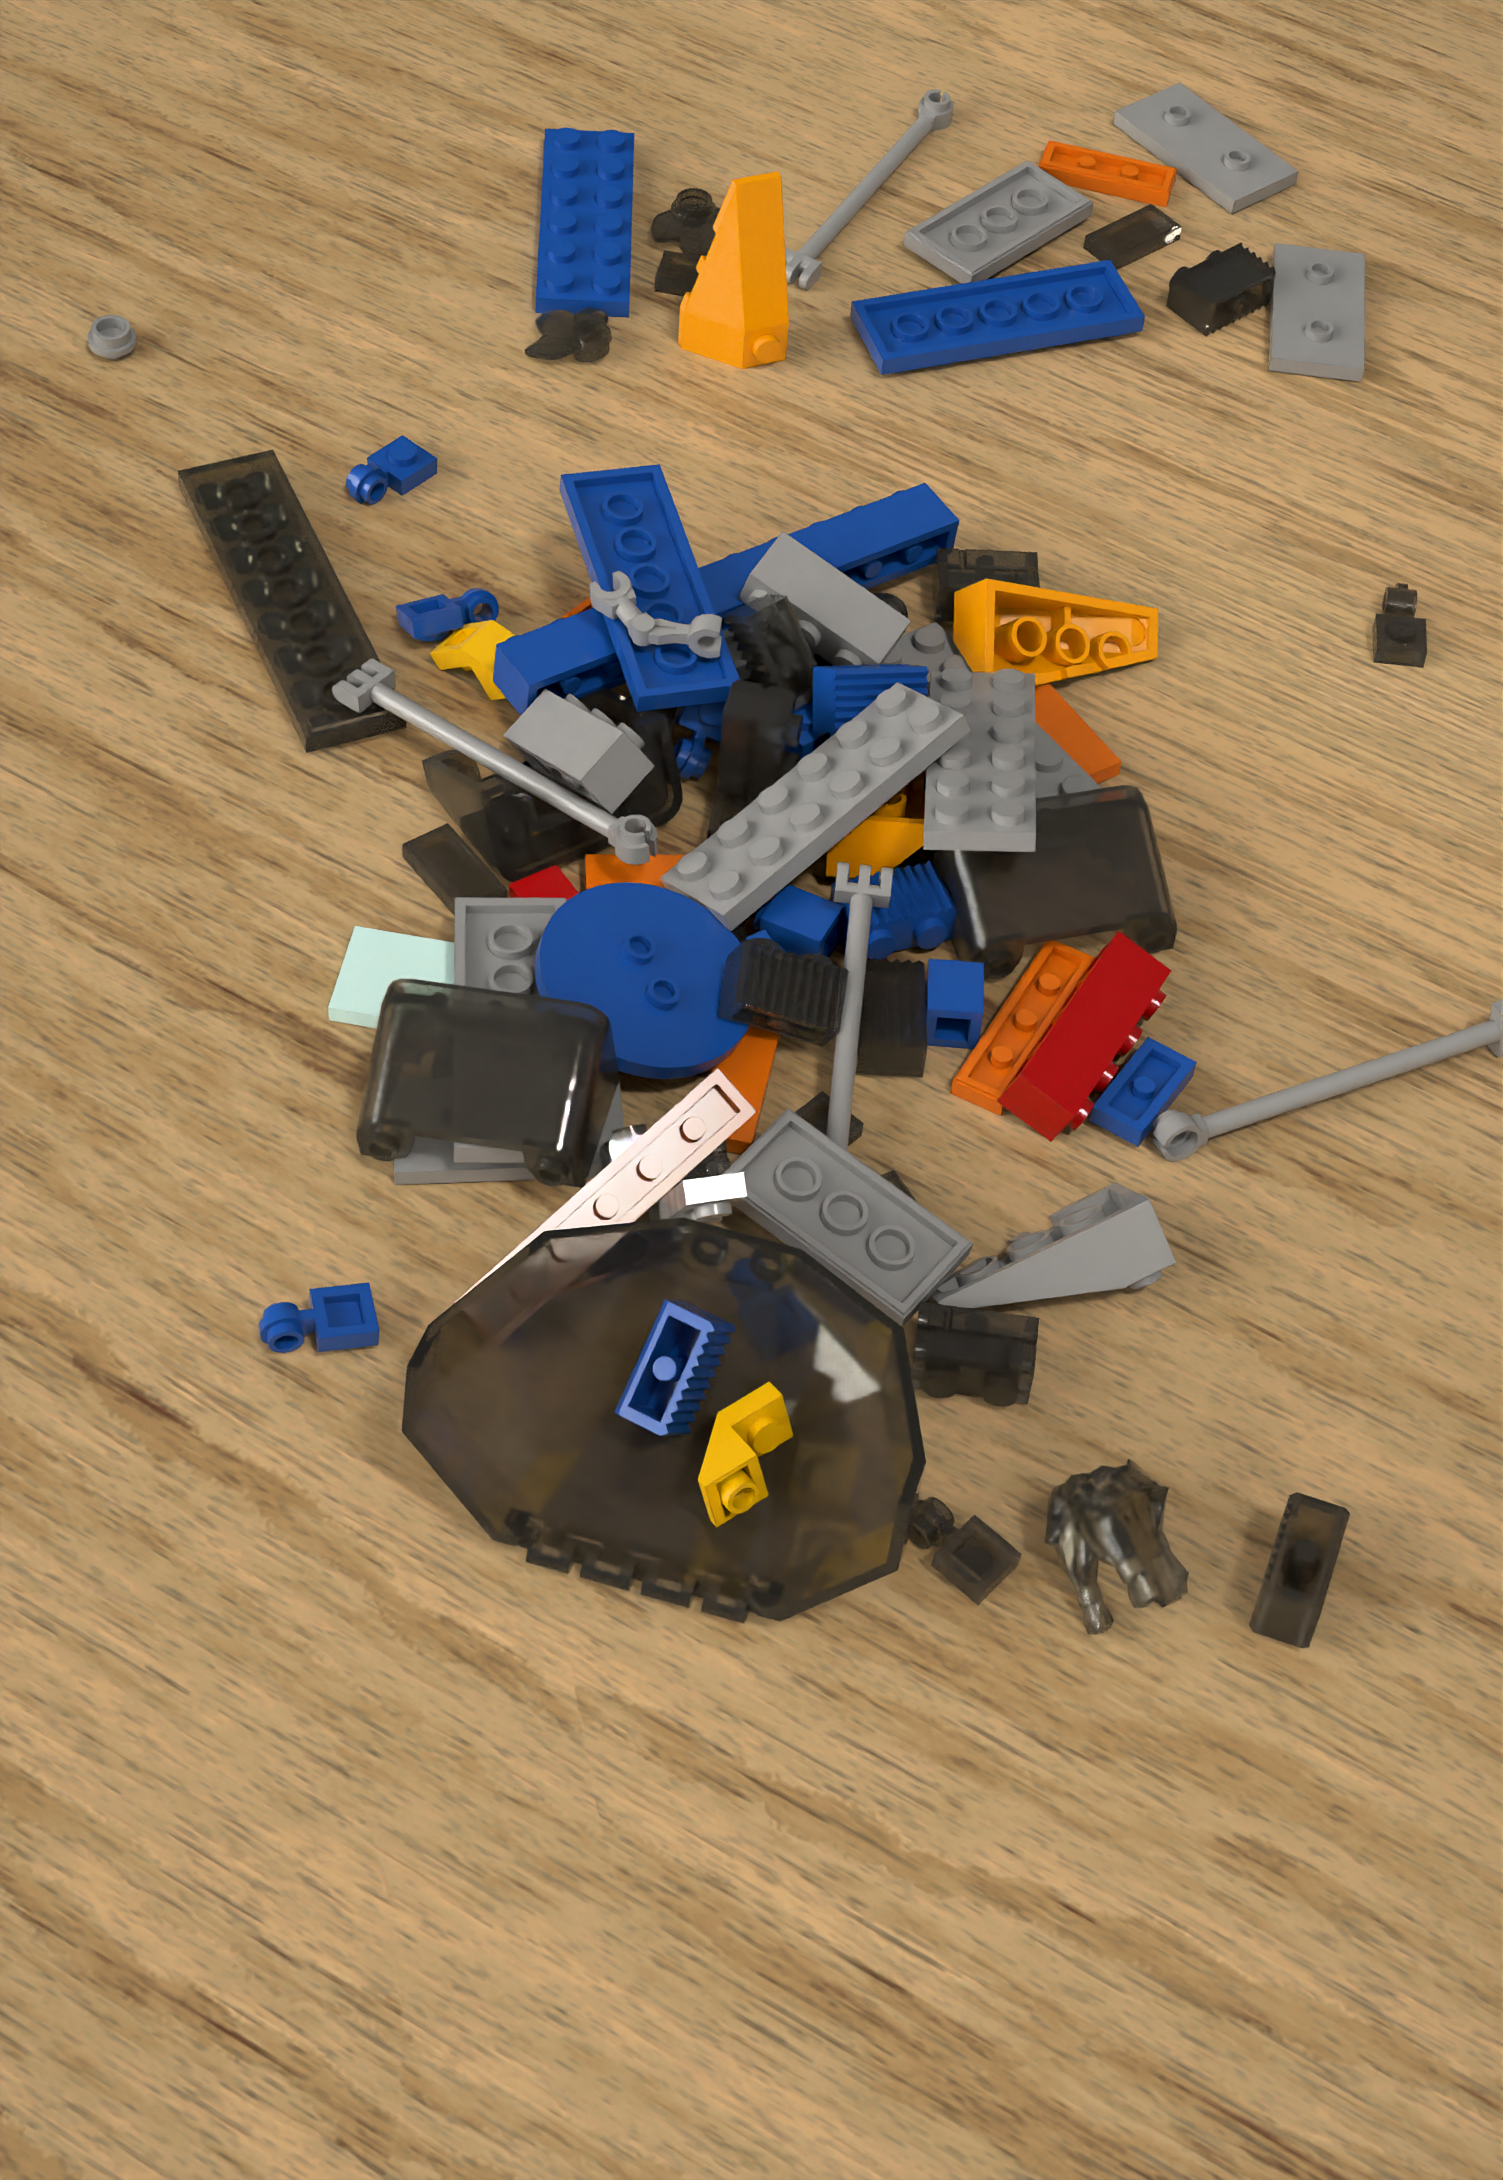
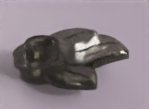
M698 188L684 189L677 194L676 200L671 205V210L662 212L654 218L651 228L652 239L657 243L678 242L680 250L685 255L699 260L701 255L707 256L716 234L713 230V225L720 209L716 208L712 202V196L705 190Z
M586 307L576 314L567 310L545 312L535 319L536 328L542 336L524 350L525 355L538 359L557 360L573 354L574 359L580 362L599 360L610 351L609 344L612 340V334L609 326H607L609 322L608 316L603 310L593 307Z

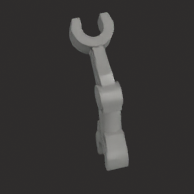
M621 571L612 573L613 589L615 590L613 592L602 590L596 581L589 584L592 607L612 620L619 618L628 628V634L636 645L688 644L689 648L701 657H720L722 617L713 614H702L695 617L691 624L675 623L661 618L653 619L646 612L642 613L636 606V595L631 581Z

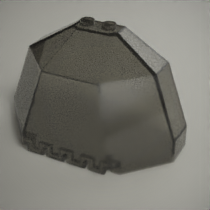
M684 1217L543 1231L428 1324L406 1370L402 1433L492 1540L511 1546L519 1545L528 1549L526 1555L527 1563L569 1574L574 1562L582 1564L580 1578L625 1591H630L633 1581L636 1579L643 1581L640 1595L685 1608L691 1607L696 1596L703 1598L701 1612L745 1624L749 1612L781 1622L899 1569L913 1526L926 1465L905 1330L802 1249ZM665 1299L689 1302L734 1324L736 1330L735 1333L728 1335L731 1344L723 1346L726 1355L718 1357L721 1366L714 1368L716 1377L709 1379L711 1388L703 1391L706 1399L698 1402L701 1411L693 1413L696 1422L688 1424L691 1433L684 1436H659L615 1413ZM770 1381L783 1395L793 1437L780 1444L773 1451L765 1453L758 1458L769 1496L754 1504L746 1512L738 1514L719 1527H716L710 1521L698 1477L717 1413Z

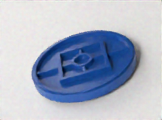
M631 882L610 883L589 888L576 894L553 914L542 934L536 951L535 979L537 989L547 1013L558 1029L575 1046L593 1059L608 1067L631 1075L653 1079H675L693 1076L717 1066L731 1055L740 1044L752 1022L756 1009L757 986L754 971L744 948L736 936L708 909L682 894L662 887Z

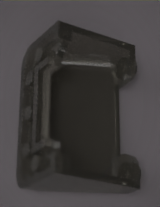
M602 688L579 698L578 700L590 712L597 708L610 718L616 726L622 722L636 732L645 742L641 749L642 753L654 765L653 769L611 815L618 819L621 816L643 815L649 818L655 827L673 819L680 810L683 792L667 717L654 710L637 712L633 700L607 688ZM455 749L444 751L422 760L427 784L433 796L488 866L507 881L515 882L554 865L560 868L584 858L585 854H593L612 846L608 844L607 837L495 773L481 779L476 761ZM527 761L522 762V764L547 777L541 772L535 770Z
M1120 785L1036 798L1035 852L935 850L933 863L957 909L952 939H950L958 960L984 963V980L1001 979L1012 973L1020 963L1024 946L1027 944L1123 929L1125 936L1149 954L1173 949L1177 922L1150 809L1142 792L1134 786Z
M398 979L392 981L386 990L380 1008L356 1131L360 1154L387 1162L407 1157L412 1152L415 1136L508 1149L523 1153L524 1162L528 1170L533 1173V1176L539 1182L553 1187L566 1185L583 1188L586 1185L620 1079L610 1021L601 1010L592 1005L576 1001L417 979Z

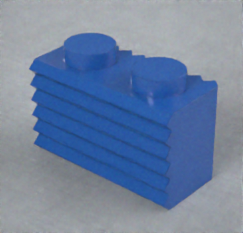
M910 664L813 666V730L830 733L831 737L843 724L851 721L874 702L879 694L891 688L897 682L927 696L929 694L926 689L929 683L926 678L929 673L927 667Z
M928 861L924 865L918 863L914 867L908 865L904 869L898 867L893 871L889 908L872 907L867 954L869 959L880 960L888 957L894 951L916 946L923 949H931L939 946L945 940L952 939L957 909L933 862ZM879 871L873 876L870 875L869 884L879 885ZM858 875L853 880L849 879L848 882L858 883ZM835 882L831 885L830 901L832 902L834 900ZM835 902L844 906L840 945H843L845 953L850 904Z
M665 1299L615 1413L659 1436H684L691 1433L688 1424L696 1422L693 1413L701 1411L698 1402L706 1399L703 1391L711 1388L709 1379L716 1377L714 1368L721 1366L718 1357L726 1355L723 1346L731 1344L728 1335L736 1332L734 1324L689 1302Z

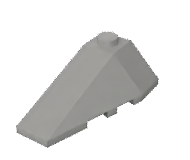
M1115 1182L1050 1215L1049 1217L1053 1224L1052 1228L1031 1234L1030 1232H1022L1008 1240L1010 1244L1007 1247L1008 1254L998 1259L994 1255L982 1257L953 1273L928 1299V1302L941 1312L1122 1289L1127 1286L1130 1289H1138L1159 1280L1162 1277L1161 1270L1175 1264L1176 1261L1150 1199Z

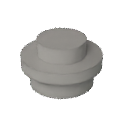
M106 315L96 319L88 333V346L90 350L107 359H118L127 355L135 348L137 342L136 333L130 327L128 320L118 315Z

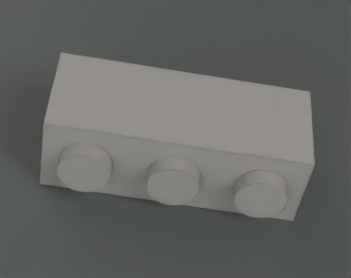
M783 531L751 571L738 597L757 617L771 621L788 633L797 645L804 649L812 650L836 666L883 664L911 622L904 615Z
M544 689L503 735L535 770L610 814H613L654 767L652 762L642 753L641 749L645 742L636 732L622 722L616 726L610 718L597 708L590 712L582 702L571 694H568L563 699Z

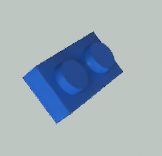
M1147 1037L1096 1101L1091 1110L1089 1121L1139 1147L1154 1128L1152 1126L1154 1120L1168 1110L1192 1079L1197 1062Z

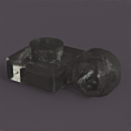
M1396 583L1395 587L1385 588L1382 614H1376L1372 627L1373 663L1424 667L1427 656L1426 619L1414 618L1417 606V590L1408 589V584Z
M928 1497L926 1500H916L906 1509V1519L902 1522V1528L911 1542L922 1549H929L931 1546H941L934 1553L931 1566L977 1605L1019 1565L1022 1554L975 1514L958 1530L953 1526L955 1519L950 1509L935 1497Z

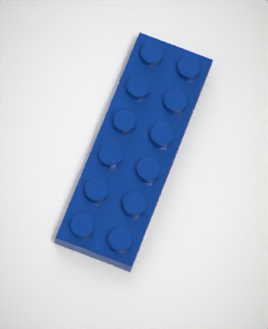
M573 128L545 129L536 313L629 318L634 133H624L617 130L585 131Z
M1111 260L851 302L850 317L881 375L1141 332L1145 315Z
M660 464L561 475L559 490L592 583L596 581L602 590L613 592L615 590L613 589L612 573L621 571L631 581L636 595V606L642 613L646 612L653 619L661 618L670 622L691 624L695 617L702 614L716 615ZM603 614L637 712L740 699L742 683L722 630L720 632V636H722L720 657L705 658L695 654L688 644L636 645L628 634V628L619 618L612 620Z

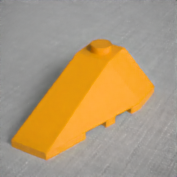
M776 171L732 180L713 225V230L716 233L707 256L701 255L696 266V270L699 273L692 292L685 293L680 305L678 344L681 349L740 369L786 360L789 315L782 177Z
M984 579L954 592L953 642L973 672L995 673L1001 669H1016L1023 673H1035V686L1158 658V608Z
M921 774L916 776L827 851L826 876L836 877L838 862L849 863V879L851 880L859 875L860 864L871 865L870 875L873 876L876 872H880L882 867L894 869L924 845L925 791L923 789L924 779Z

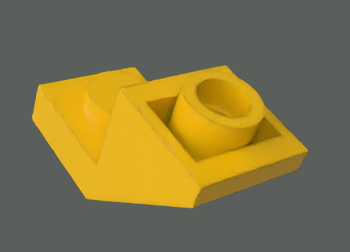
M494 620L463 624V627L458 628L430 652L439 670L460 667L464 671L473 670L490 700L506 699L493 682L496 644L506 641L515 635Z
M770 1381L717 1413L698 1477L710 1521L716 1527H719L738 1514L746 1512L754 1504L769 1496L758 1458L765 1453L773 1451L780 1444L793 1437L783 1395Z

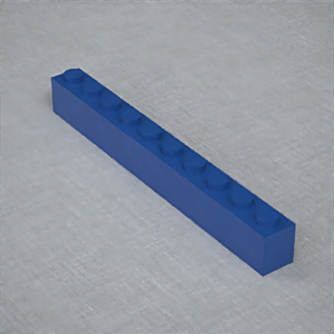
M926 483L907 490L897 491L891 496L870 504L855 507L851 511L825 521L815 522L809 527L788 535L867 590L951 557L960 520ZM778 537L740 553L730 554L724 559L699 568L715 614L722 617V631L759 619L738 597L749 574ZM594 608L567 618L557 619L551 624L522 635L512 636L506 641L496 644L493 682L520 716L544 689L563 699L568 694H571L581 701L626 683L603 614Z

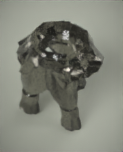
M1131 1459L1127 1460V1465L1118 1467L1101 1465L1090 1473L1071 1475L1063 1484L1053 1487L1047 1502V1525L1044 1543L1054 1546L1064 1572L1077 1590L1076 1597L1080 1608L1083 1610L1084 1625L1088 1634L1104 1633L1111 1628L1114 1622L1109 1609L1104 1603L1100 1587L1097 1584L1099 1560L1116 1568V1572L1123 1584H1127L1128 1596L1134 1608L1147 1607L1152 1602H1156L1164 1608L1179 1601L1183 1595L1188 1593L1187 1580L1189 1572L1170 1550L1169 1542L1163 1532L1164 1511L1169 1487L1150 1476Z

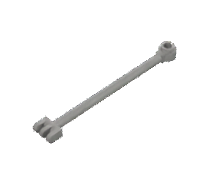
M941 90L927 91L919 102L918 119L798 252L785 248L787 283L793 284L800 276L798 286L809 290L821 277L822 262L816 260V258L929 132L933 133L935 130L945 129L950 126L953 103L948 93H943L942 102H940Z
M369 659L361 666V670L356 669L347 676V682L341 680L332 687L334 697L340 703L359 714L373 703H376L607 837L608 844L615 847V854L619 860L637 865L650 862V853L656 857L658 852L657 829L649 818L637 814L626 817L621 816L618 819L393 689L396 687L394 670L377 660Z
M838 862L833 902L850 904L826 1136L847 1151L872 907L889 908L893 868L882 867L879 874V885L869 884L871 865L860 864L858 883L848 882L850 876L849 863Z
M1503 1000L1492 1003L1490 1019L1487 1022L1203 1117L1198 1113L1190 1116L1177 1110L1165 1111L1154 1120L1152 1125L1155 1128L1152 1132L1156 1137L1153 1139V1142L1167 1160L1180 1161L1191 1156L1199 1146L1208 1144V1138L1485 1045L1488 1046L1497 1058L1502 1057Z

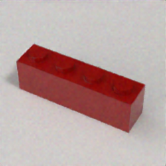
M1118 931L1091 962L997 1102L1050 1142L1066 1126L1075 1131L1095 1105L1087 1099L1092 1090L1100 1094L1118 1071L1119 1067L1112 1062L1115 1055L1118 1053L1124 1057L1143 1033V1030L1136 1026L1139 1019L1143 1018L1145 1021H1148L1167 995L1159 989L1172 970Z

